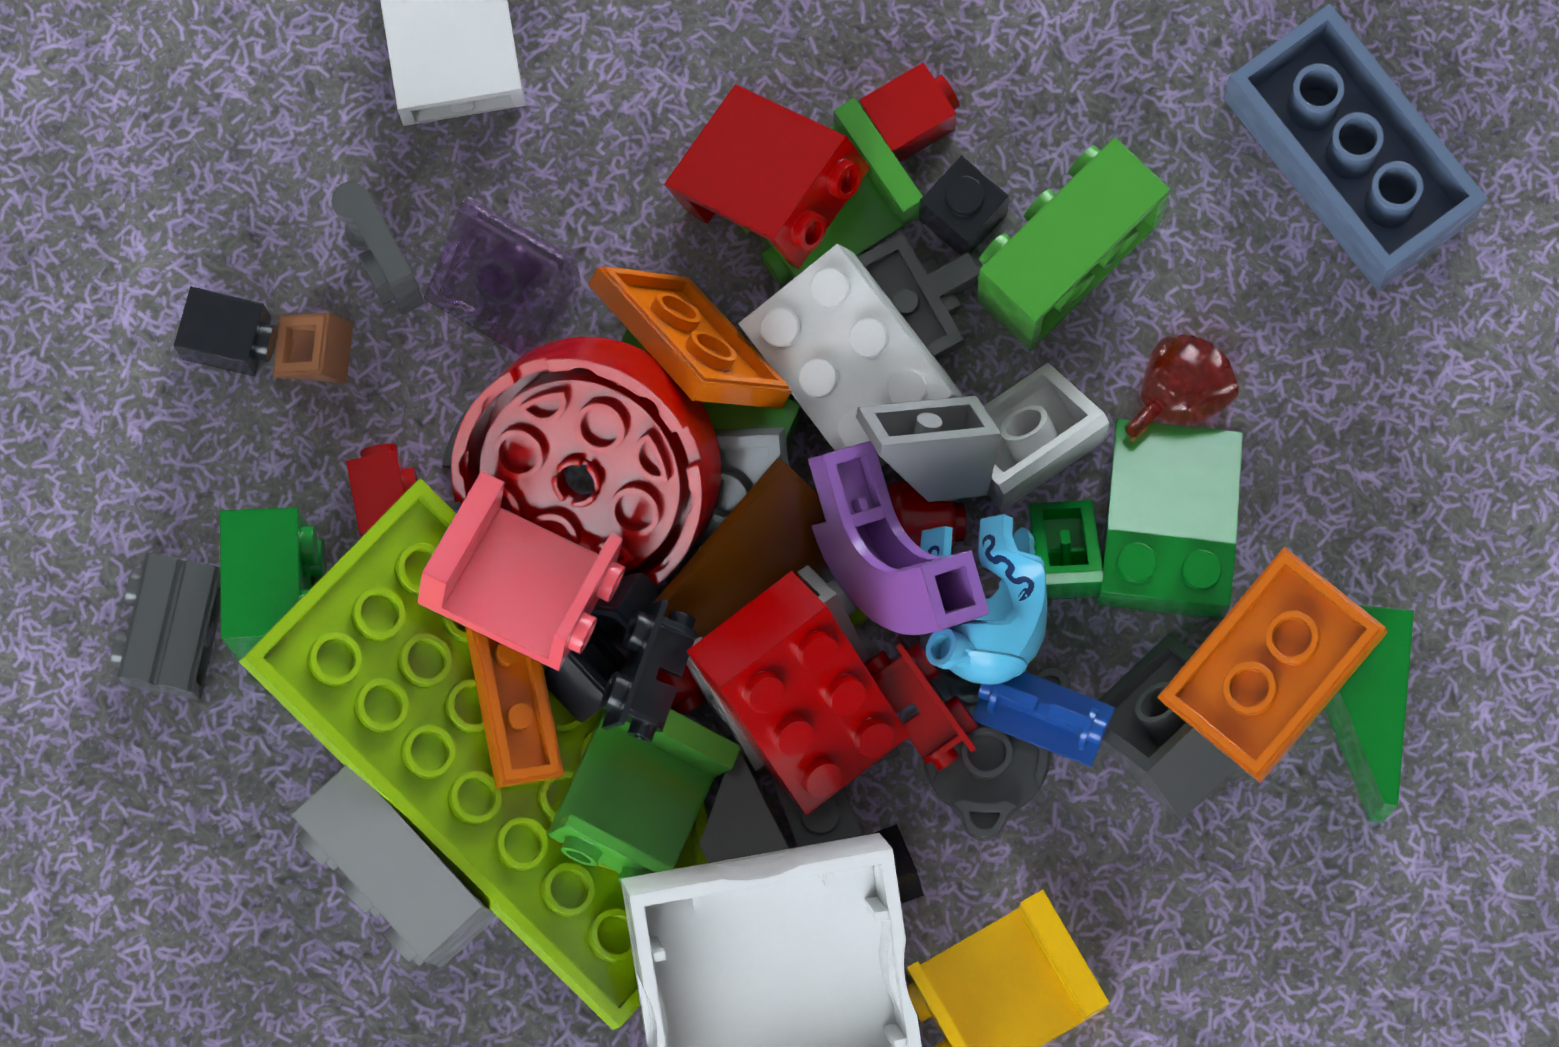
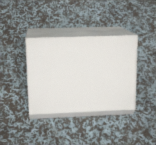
M1046 363L984 405V408L1001 432L988 495L1002 512L1105 442L1109 427V421L1105 413L1049 363Z

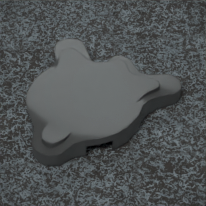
M937 667L941 674L934 678L932 682L944 699L947 701L954 695H957L972 715L979 700L977 696L981 684L969 682L961 677L951 676ZM1046 667L1035 675L1070 689L1071 684L1068 675L1057 667ZM976 722L978 727L969 733L974 739L976 750L970 752L964 742L961 741L953 747L959 755L954 762L939 771L932 762L924 763V770L930 785L939 798L960 816L965 832L976 840L989 841L997 838L1003 832L1008 818L1029 803L1041 789L1048 774L1051 752Z

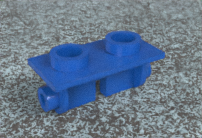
M1023 672L1021 675L1003 683L981 684L977 696L979 700L972 717L980 724L1091 768L1115 707L1028 672Z

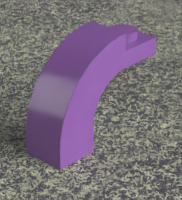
M871 441L808 459L826 520L825 522L812 525L817 544L839 586L866 616L891 631L906 635H920L940 631L990 614L971 550L949 556H936L921 549L906 534L893 509L877 451Z

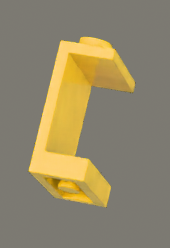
M1043 889L1021 901L1018 909L924 963L919 964L917 961L906 968V974L911 981L907 985V990L918 1020L922 1023L931 1017L944 1038L943 1041L934 1045V1047H1041L1105 1010L1110 1004Z

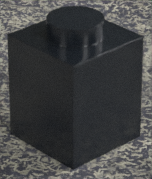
M961 155L920 199L919 220L960 256L967 252L971 254L1007 216L1009 195Z
M190 286L174 348L182 360L255 377L259 361L269 362L273 355L277 340V326L270 324L271 316L264 303Z

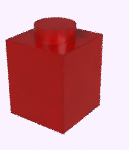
M924 62L859 99L860 106L899 162L904 161L955 131V109L960 107L958 98L943 75L933 78Z

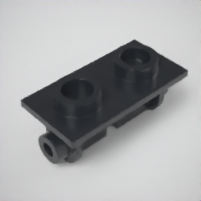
M660 600L646 606L643 612L637 610L634 613L623 638V647L630 650L622 672L615 671L611 675L601 698L600 707L607 710L601 728L610 730L625 725V722L631 724L627 734L646 742H652L655 732H663L678 688L656 680L658 670L676 677L683 675L689 658L686 651L693 646L698 635L693 630L696 621L694 617L676 610L671 611L669 618L664 617L669 603L665 600Z

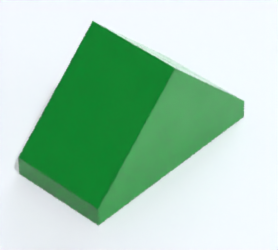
M1092 500L1029 503L1030 532L1035 541V555L1041 557L1045 565L1047 600L1097 598L1103 583V568Z

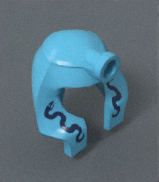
M1005 514L980 520L978 547L980 564L1001 578L999 589L991 598L986 599L990 614L933 632L926 645V657L932 665L942 669H950L959 677L972 683L999 684L1025 672L1027 665L1038 654L1046 632L1048 603L1044 561L1041 557L1035 555L1034 537L1028 529L1021 527L1012 537L1013 518ZM943 526L923 530L920 548L936 556L951 555L953 528Z

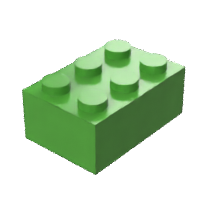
M1116 137L1101 151L1095 145L1089 147L1069 169L1068 173L1073 178L1057 194L1051 189L1044 191L1024 213L1023 217L1028 222L1012 238L1006 233H1002L984 250L979 258L983 266L980 268L979 276L977 277L976 301L1030 352L1162 222L1170 188Z

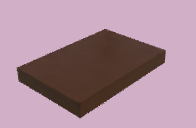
M777 458L653 603L660 600L669 602L664 614L666 618H669L672 610L694 617L696 621L693 630L698 633L696 638L698 639L699 637L704 638L790 571L800 579L797 572L809 565L826 583H829L835 578L823 558L812 529V525L826 521L818 493L786 463Z

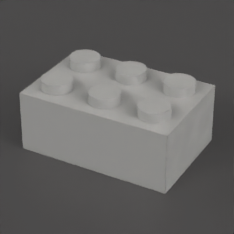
M347 765L292 814L293 818L304 829L296 836L297 840L322 866L326 863L332 870H335L337 867L340 868L347 878L339 886L365 914L370 912L376 918L382 915L391 926L383 933L384 936L408 962L413 960L419 966L423 962H427L442 968L497 918L440 860L380 793Z

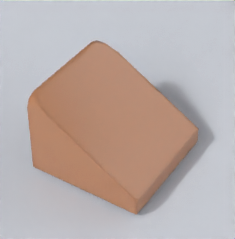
M332 313L280 316L273 377L347 384L354 323Z

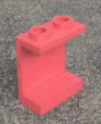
M481 471L422 572L417 603L559 671L570 650L579 654L582 653L597 622V618L590 615L599 598L609 603L622 580L626 567L618 564L617 561L623 538L610 533L599 554L500 508L505 482Z

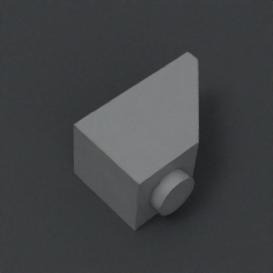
M977 396L858 407L856 418L879 456L928 502L955 501L961 498L988 495L1001 432Z

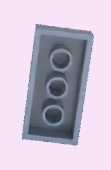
M1330 3L1229 76L1223 97L1225 102L1377 292L1474 222L1488 199Z

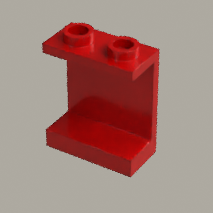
M735 84L664 185L682 207L700 221L708 224L716 213L770 240L789 265L800 269L812 250L820 245L826 230L847 200L858 191L862 179L870 167L847 136Z

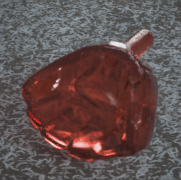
M1182 334L1176 338L1170 336L1162 338L1150 355L1142 382L1141 398L1145 407L1125 426L1126 433L1136 438L1156 417L1178 424H1187L1188 422L1194 424L1207 420L1228 408L1237 398L1240 389L1229 359L1220 349H1216L1212 342L1196 338L1194 335Z

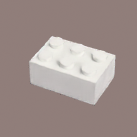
M839 244L832 247L738 323L765 360L790 386L793 397L835 451L870 441L856 418L858 407L964 397L854 252ZM877 452L879 462L882 467L887 462L883 460Z

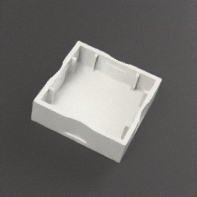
M880 833L621 879L647 1047H922L918 1017L909 997L905 980L904 953L906 936L892 847Z

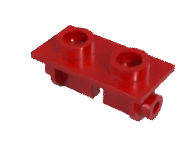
M898 636L894 639L895 647L899 651L897 655L890 659L886 652L882 650L867 660L864 665L896 714L912 702L919 710L917 714L902 724L910 735L908 737L922 756L921 759L924 763L932 762L939 771L959 757L953 747L961 741L964 742L970 752L976 750L974 739L969 733L976 729L978 725L957 695L946 701L934 685L932 680L941 673L936 666L928 661L926 651L921 644L917 642L908 648L902 638Z

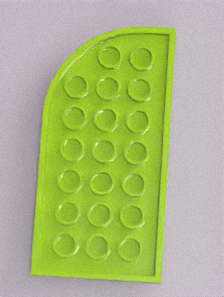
M420 478L260 639L239 663L344 766L347 765L379 792L440 860L612 1030L620 1028L640 1006L622 884L618 881L620 873L599 862L596 866H588L569 858L561 851L563 844L546 835L604 709L601 708L587 721L579 722L548 690L564 776L553 780L496 789L465 626L417 603L422 572L456 515ZM543 664V669L545 670L548 666ZM704 803L675 865V869L708 863L699 845L708 821Z

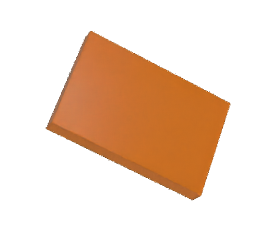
M606 266L597 267L588 286L692 401L782 409L792 392L789 388L790 386L689 277Z
M1283 547L1157 698L1261 784L1388 631L1384 625L1286 547Z

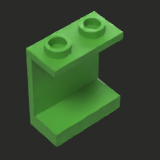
M855 97L833 111L834 126L830 129L847 136L870 169L863 177L858 191L847 200L826 230L820 245L812 250L800 269L789 265L770 240L758 235L767 248L760 253V257L773 279L779 285L788 280L789 282L836 244L853 251L856 256H859L919 217L920 199L923 197ZM737 224L745 235L750 232V230Z
M604 709L546 835L562 843L561 851L569 858L588 866H596L599 862L620 873L618 877L620 883L622 878L673 870L714 778L732 769L741 746L670 709L663 732H655L652 742L642 741L627 734L631 724L625 722V725L610 730L601 728L607 710Z

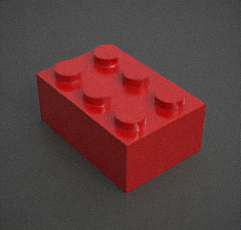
M792 571L686 651L771 777L806 816L910 736L828 607Z

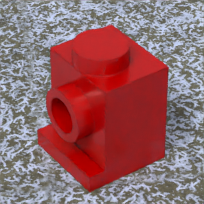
M396 444L373 445L360 451L361 458L346 460L357 525L361 537L418 480L414 467L403 469Z

